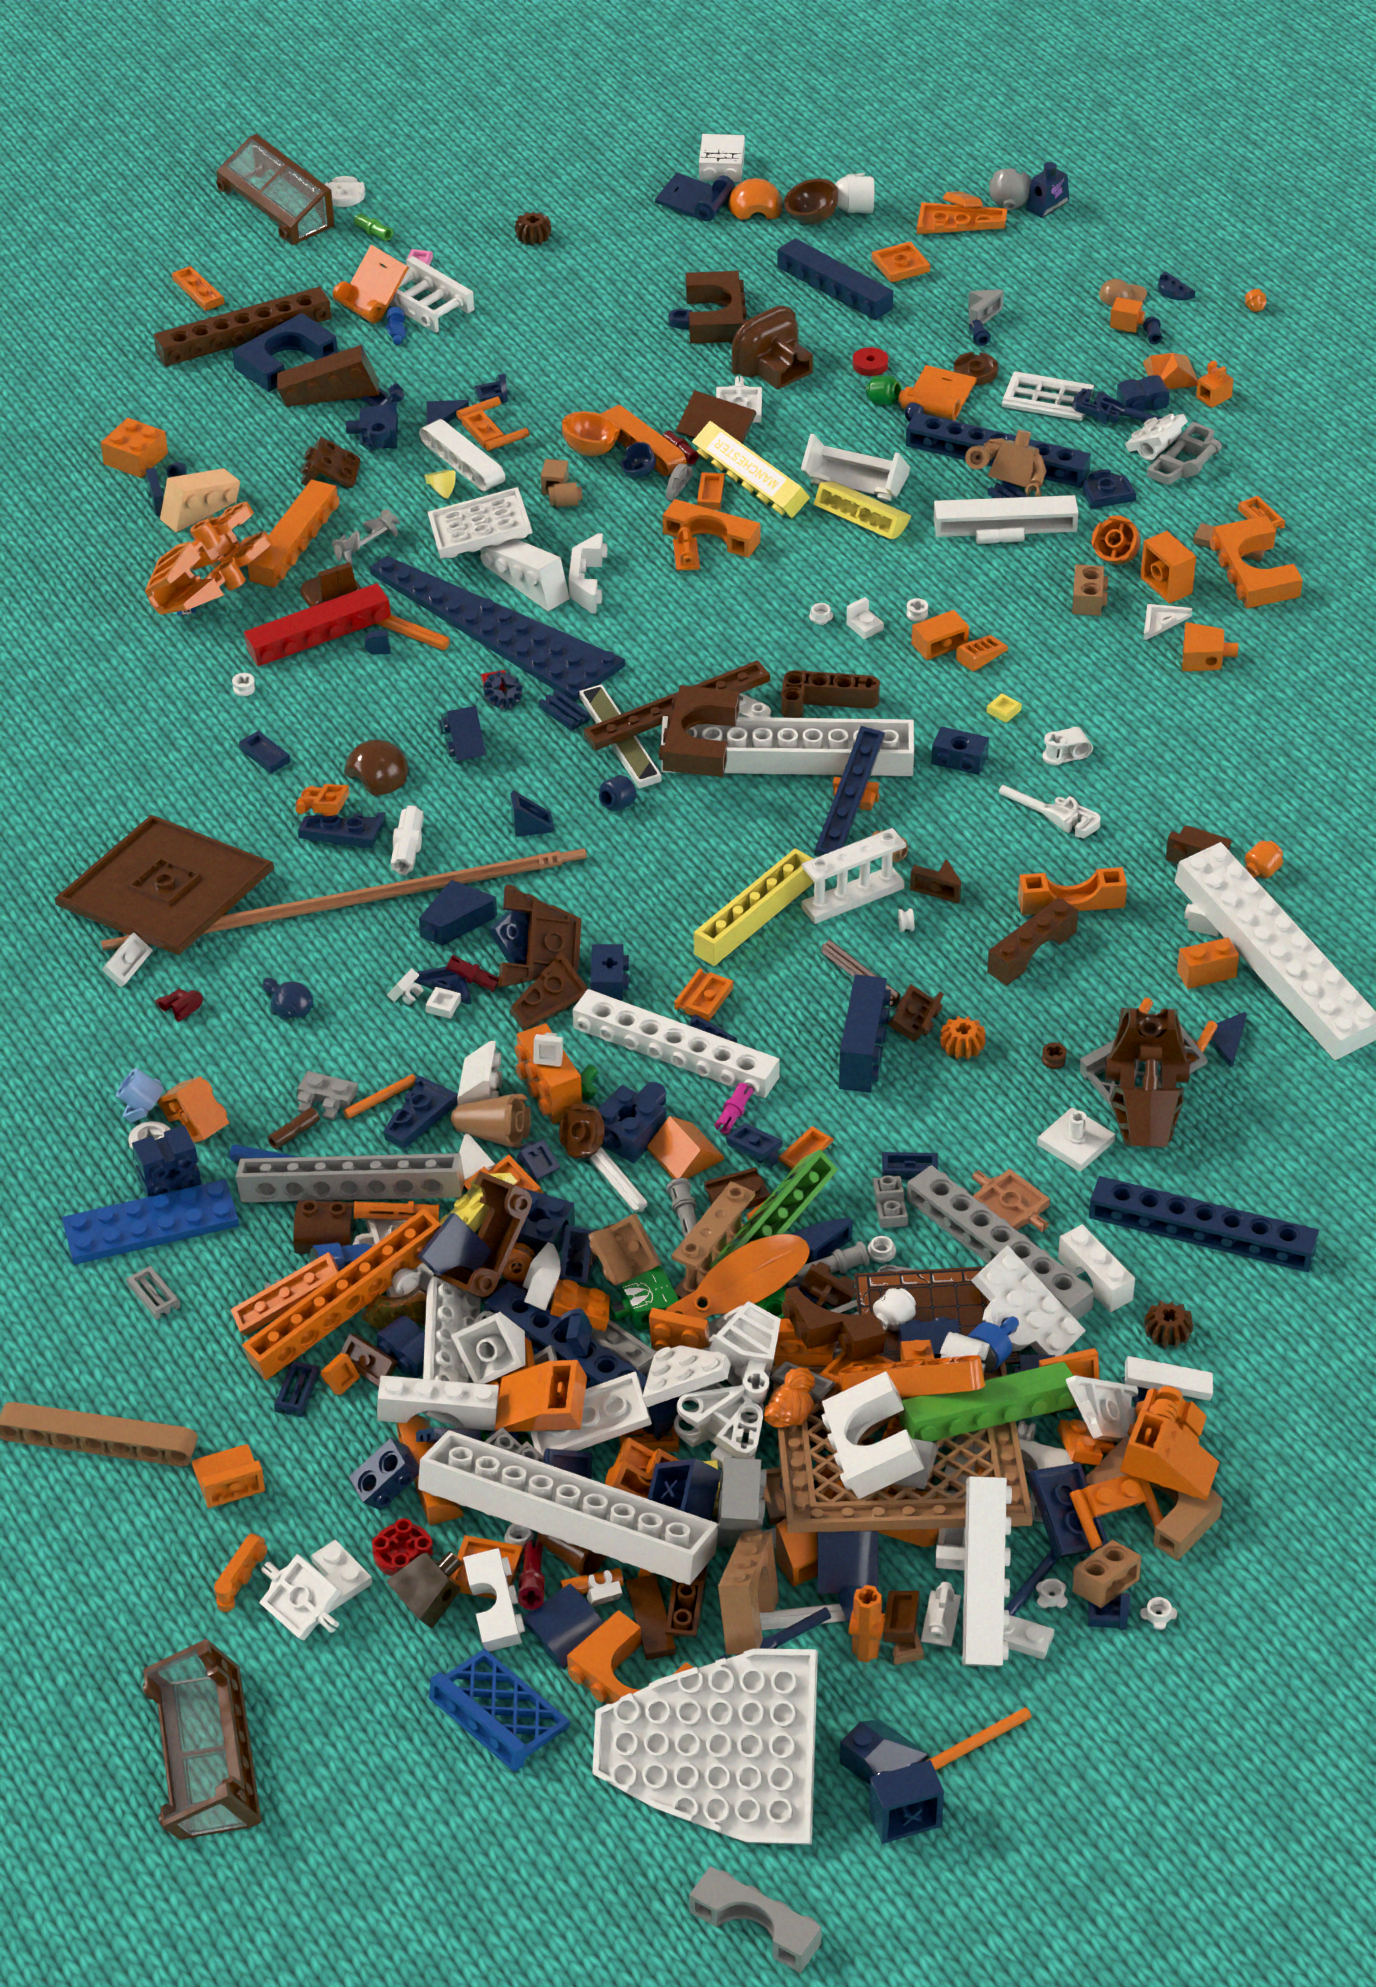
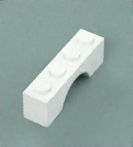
M381 1375L377 1399V1421L407 1423L411 1417L418 1413L441 1411L458 1418L467 1429L495 1431L499 1385Z

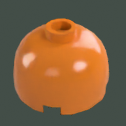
M1110 516L1108 520H1105L1103 523L1100 522L1096 526L1092 534L1091 543L1095 553L1103 561L1112 565H1122L1137 555L1140 549L1141 537L1138 528L1128 518Z

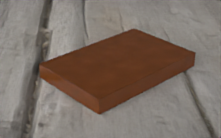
M694 390L676 432L695 439L711 421L743 444L757 413L753 409Z

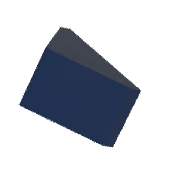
M516 791L510 793L515 837L551 833L554 830L550 811Z

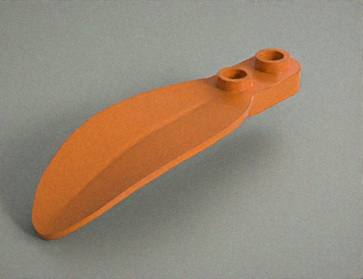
M778 1234L752 1241L718 1262L706 1274L694 1292L670 1305L665 1311L706 1320L711 1315L726 1314L741 1305L744 1306L748 1301L756 1304L782 1288L802 1269L809 1256V1246L803 1238L791 1234ZM697 1300H706L707 1306L704 1308L699 1307Z

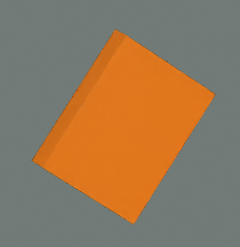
M672 1116L668 1117L647 1146V1150L674 1179H688L724 1160V1156L692 1122Z

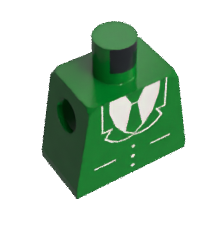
M657 1266L624 1282L621 1285L622 1300L611 1303L609 1307L614 1320L629 1316L634 1328L643 1330L650 1328L649 1315L652 1308L666 1310L670 1305L679 1301L662 1266Z

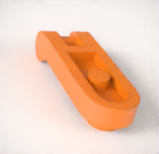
M253 1533L249 1534L216 1581L214 1590L217 1597V1608L220 1611L228 1612L234 1608L235 1595L243 1584L248 1583L256 1564L264 1559L267 1553L264 1537Z

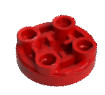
M399 1519L395 1524L379 1532L372 1540L373 1559L379 1570L389 1576H393L422 1553H427L433 1557L432 1539L426 1530L412 1524L409 1519Z

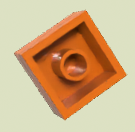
M128 417L101 441L104 465L139 478L146 474V469L153 468L168 454L165 431Z
M1168 531L1144 540L1140 578L1170 604L1192 594L1196 556L1181 544L1177 538Z

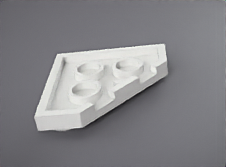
M681 1345L674 1348H663L653 1356L642 1399L646 1406L650 1407L723 1381L728 1378L731 1364L725 1354Z

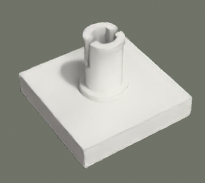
M1073 1107L1037 1138L1038 1146L1079 1172L1115 1142V1134L1087 1117L1084 1112L1077 1111Z

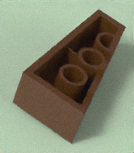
M362 345L277 373V390L286 407L361 398L363 396L379 395V378Z

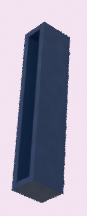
M794 238L777 249V267L862 314L877 320L893 309V290L806 243Z

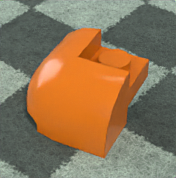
M627 1438L622 1443L614 1466L608 1469L605 1484L647 1499L655 1464L679 1461V1459L661 1449L652 1451L631 1438Z

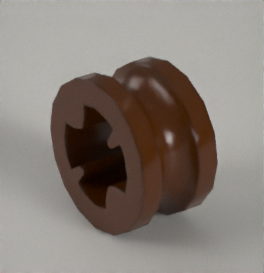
M1052 1042L1043 1047V1065L1050 1069H1059L1065 1065L1067 1054L1065 1046Z

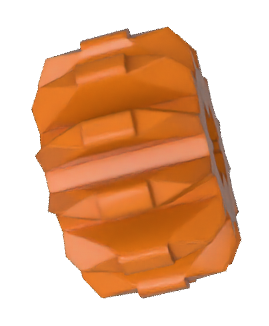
M957 1016L956 1020L948 1019L946 1025L942 1026L940 1044L942 1049L946 1050L947 1056L955 1055L957 1060L960 1057H965L969 1060L971 1055L978 1057L980 1051L984 1050L986 1032L984 1027L980 1025L979 1020L971 1021L969 1016L966 1019Z

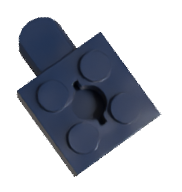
M649 1082L637 1093L621 1085L597 1109L604 1121L605 1134L601 1146L635 1163L647 1151L648 1144L666 1121V1108L663 1107L666 1104V1089L664 1086L657 1082Z
M522 1188L530 1193L532 1205L515 1243L528 1245L534 1251L535 1256H537L549 1242L554 1244L559 1256L563 1248L566 1225H575L574 1203Z

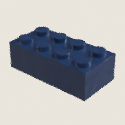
M856 974L854 976L840 1048L839 1089L871 1093L873 1082H878L880 1066H876V1064L882 1063L883 1047L880 1044L886 1042L887 1027L883 1026L889 1024L890 1008H886V1005H890L891 989H886L887 978Z

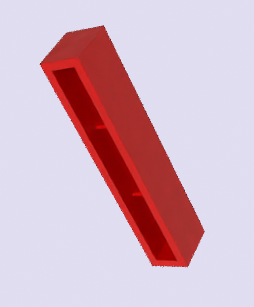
M376 583L244 631L247 651L257 667L379 623L386 618L388 619L391 615L389 599L379 584Z

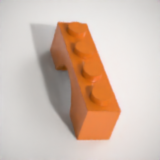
M677 499L672 501L663 514V534L678 538V531L682 527L690 529L692 535H716L725 541L727 552L747 558L751 556L760 543V523Z
M1123 867L1097 869L1088 880L1073 886L1055 884L1048 879L1046 873L1019 875L1018 900L1022 915L1037 914L1058 897L1078 909V911L1125 908L1127 882Z

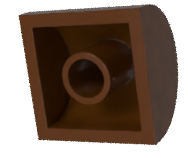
M299 1200L294 1217V1253L310 1254L311 1248L314 1245L339 1243L340 1246L352 1245L357 1220L354 1219V1203Z

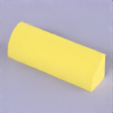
M835 481L820 482L813 504L889 539L897 538L904 531L911 518V515Z

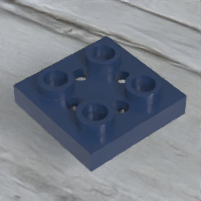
M507 911L488 930L508 963L526 965L529 913Z

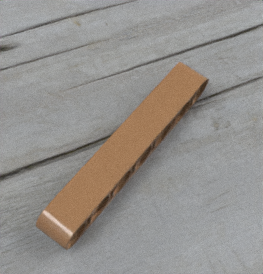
M17 1402L5 1403L0 1413V1438L5 1441L184 1467L190 1464L198 1441L197 1433L186 1427Z

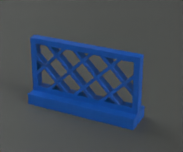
M485 1648L446 1675L438 1672L431 1677L429 1699L513 1772L524 1766V1759L570 1727V1720ZM484 1661L492 1668V1672H476L474 1667ZM456 1679L470 1680V1688L458 1687L453 1681ZM474 1680L492 1681V1689L474 1688ZM496 1682H509L514 1687V1691L496 1690ZM473 1697L491 1698V1706L479 1705L473 1700ZM495 1698L513 1699V1708L495 1706ZM517 1700L531 1701L535 1705V1709L517 1708ZM495 1715L513 1716V1725L501 1724L495 1719ZM517 1717L535 1718V1726L517 1725ZM539 1718L552 1719L557 1724L553 1727L539 1726ZM516 1734L534 1735V1740L525 1745L516 1737Z

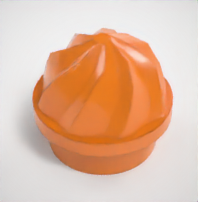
M1261 289L1249 291L1245 295L1246 307L1254 312L1261 311L1267 303L1266 294L1262 293Z

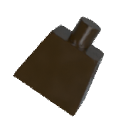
M449 1551L439 1562L429 1554L422 1553L391 1576L386 1582L415 1616L432 1629L461 1590V1587L451 1575L463 1563L452 1551Z

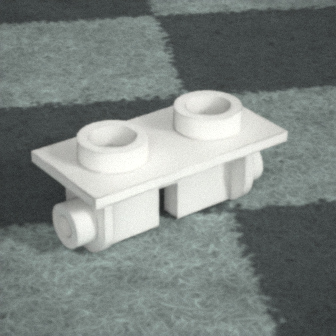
M942 1582L936 1588V1591L930 1592L921 1642L952 1646L961 1595L954 1594L952 1584L948 1582Z

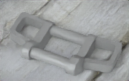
M1196 422L1191 423L1183 434L1176 439V443L1165 455H1160L1148 467L1147 477L1169 485L1180 477L1188 478L1198 474L1202 470V465L1212 455L1217 454L1222 449L1220 441L1214 439L1215 431ZM1196 433L1206 437L1203 442L1190 436ZM1181 450L1198 456L1196 459L1186 462L1174 458ZM1158 469H1161V470H1164V471H1166V472H1169L1170 474H1164V473L1159 472V471H1157V470H1158Z

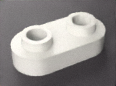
M740 693L738 717L771 718L769 706Z

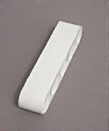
M439 419L420 429L419 433L423 443L480 490L487 491L505 481V473L502 467L444 420Z

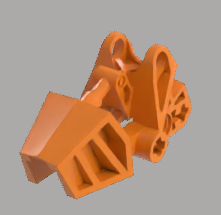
M242 502L227 508L221 516L214 518L211 515L207 519L196 523L190 529V534L195 539L192 543L178 544L158 559L145 593L150 604L160 615L185 611L223 596L224 594L219 588L221 584H224L227 590L231 591L246 581L239 567L253 561L272 542L266 531L244 538L240 544L237 541L232 529L237 525L243 524L254 513L248 502ZM207 565L215 568L204 579H201L199 575L194 576L191 570H197Z

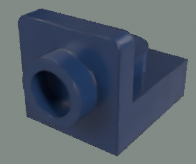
M544 1139L537 1143H534L532 1140L519 1148V1154L515 1158L517 1164L523 1162L535 1182L557 1172L560 1168Z

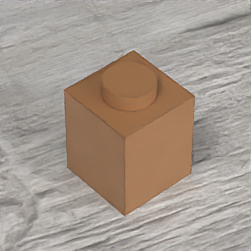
M545 459L541 473V495H549L548 487H554V484L568 483V461Z

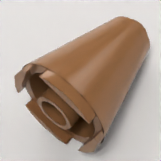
M515 1093L460 1104L452 1112L451 1122L458 1132L513 1149H519L524 1145L520 1144L522 1139L529 1136L531 1111L530 1107H525L523 1100H527L526 1096Z

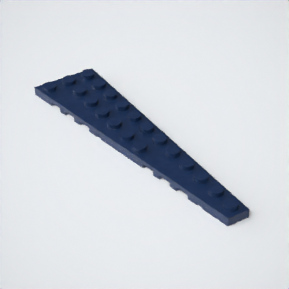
M385 556L370 566V574L547 686L560 691L574 702L579 699V691L598 686L625 667V659L611 651H605L499 605L491 599L483 598L389 556Z

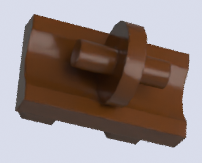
M819 1262L817 1265L812 1264L799 1288L817 1297L819 1300L816 1305L821 1307L825 1302L837 1308L852 1300L856 1293L854 1280L847 1276L838 1279L830 1274V1267L822 1262Z

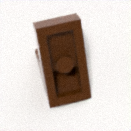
M948 860L944 861L939 872L917 865L913 866L910 878L911 891L959 904L961 900V880Z

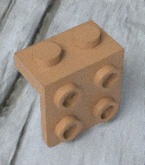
M632 1214L609 1228L589 1234L590 1248L599 1257L606 1279L614 1285L624 1283L662 1264L637 1214Z

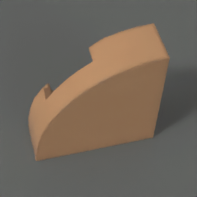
M917 1630L915 1642H897L893 1648L894 1665L924 1659V1651Z

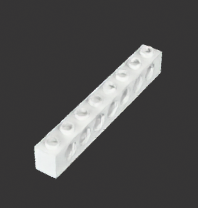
M587 989L573 1008L574 1029L736 1088L739 1083H745L748 1085L745 1091L747 1092L748 1088L751 1087L753 1090L752 1095L766 1098L780 1077L779 1058Z

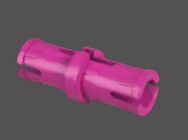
M739 1083L731 1098L725 1101L723 1105L724 1110L714 1124L716 1130L720 1128L721 1124L723 1125L720 1133L729 1134L737 1118H740L745 1112L744 1106L753 1094L751 1087L748 1088L747 1092H744L748 1086L747 1084Z

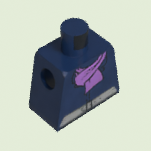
M1046 162L1043 172L1033 177L1030 184L1026 210L1041 218L1069 202L1068 176L1066 173L1058 170L1054 162Z

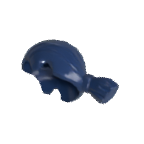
M267 977L264 979L262 984L263 990L266 993L273 994L270 1002V1009L273 1015L278 1014L279 1018L284 1021L292 1017H304L310 1012L313 1005V996L308 987L294 981L284 982L279 985L275 979Z

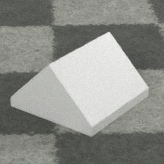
M501 1312L451 1335L473 1382L476 1384H485L525 1365V1331Z

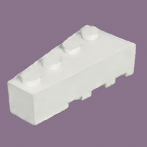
M515 538L506 540L500 545H488L480 549L481 561L485 567L545 610L550 611L570 599L559 556Z

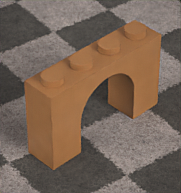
M1124 1437L1100 1462V1465H1097L1086 1476L1088 1486L1128 1475L1120 1472L1129 1438ZM1149 1481L1151 1488L1164 1492L1175 1504L1171 1512L1155 1527L1153 1545L1179 1561L1220 1517L1223 1498L1210 1489L1207 1500H1203Z
M759 1529L741 1532L718 1585L726 1654H743L747 1650L759 1649L763 1641L760 1612H774L778 1604L779 1591L772 1532H762Z

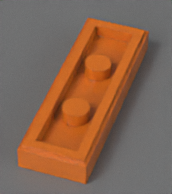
M191 266L172 273V280L205 311L225 304L224 297Z

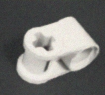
M1079 727L1049 732L1044 738L1046 750L1043 752L1042 758L1043 761L1050 765H1059L1064 762L1084 759L1091 754L1093 745Z

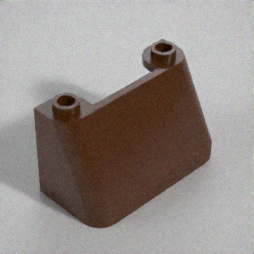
M479 1171L474 1182L483 1192V1197L480 1198L479 1202L490 1208L477 1236L493 1252L481 1268L473 1273L463 1267L456 1266L448 1269L441 1276H436L435 1274L433 1276L472 1294L485 1297L490 1295L497 1286L530 1211L532 1197L529 1192L516 1185Z

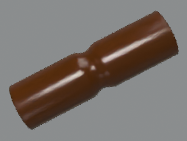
M308 1108L292 1119L290 1123L283 1125L267 1137L269 1144L272 1148L278 1150L294 1139L297 1134L304 1132L320 1121L319 1114L314 1108Z

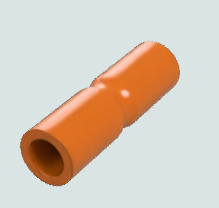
M621 1569L608 1570L612 1575L611 1583L619 1581L620 1586H623L624 1581ZM604 1571L593 1574L597 1584L605 1583ZM589 1575L560 1580L561 1589L570 1583L581 1595L587 1594L589 1589H591L588 1585Z

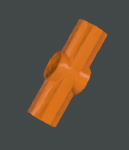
M870 1585L856 1589L849 1624V1635H852V1653L857 1656L858 1661L866 1663L874 1658H878L880 1639L885 1622V1613H881L882 1595L877 1591L876 1587Z

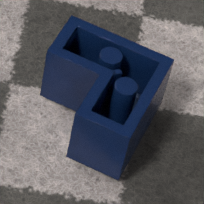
M476 706L450 710L441 714V720H438L439 731L441 735L445 734V739H449V742L446 743L447 753L449 757H453L454 762L486 755Z

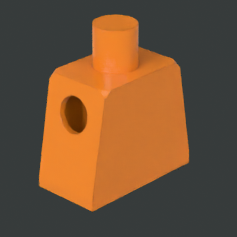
M1185 622L1182 671L1220 670L1223 657L1237 658L1238 643L1224 642V630L1222 628Z

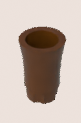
M538 1532L537 1540L546 1547L547 1551L569 1565L579 1576L596 1573L606 1558V1555L594 1553L592 1550L575 1544H569L561 1539Z

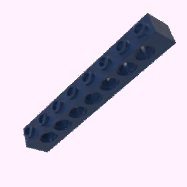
M915 412L906 427L907 447L961 460H966V452L971 447L983 446L990 439L1002 438L1012 441L1016 439L1015 435ZM1032 439L1029 440L1028 445L1038 448L1039 454L1043 458L1046 468L1045 480L1078 488L1082 487L1090 472L1091 453ZM995 458L991 459L987 466L992 467Z
M1099 1176L1090 1199V1219L1308 1273L1317 1247L1319 1229L1112 1178Z
M508 1281L485 1301V1311L495 1314L501 1312L525 1331V1337L532 1342L534 1354L552 1345L558 1361L578 1360L587 1375L586 1389L636 1371L642 1391L644 1392L648 1377L637 1371L631 1363L624 1362L614 1355L608 1347L601 1346L592 1338H590L587 1356L576 1357L566 1340L567 1332L557 1328V1322L560 1317L551 1315L548 1307L546 1310H542L524 1302L527 1295L524 1289L517 1288ZM679 1397L647 1407L652 1424L643 1427V1430L648 1434L654 1435V1438L658 1441L668 1433L678 1415L677 1403Z

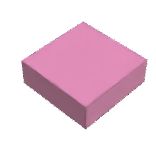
M411 249L408 258L414 256L430 266L433 252Z

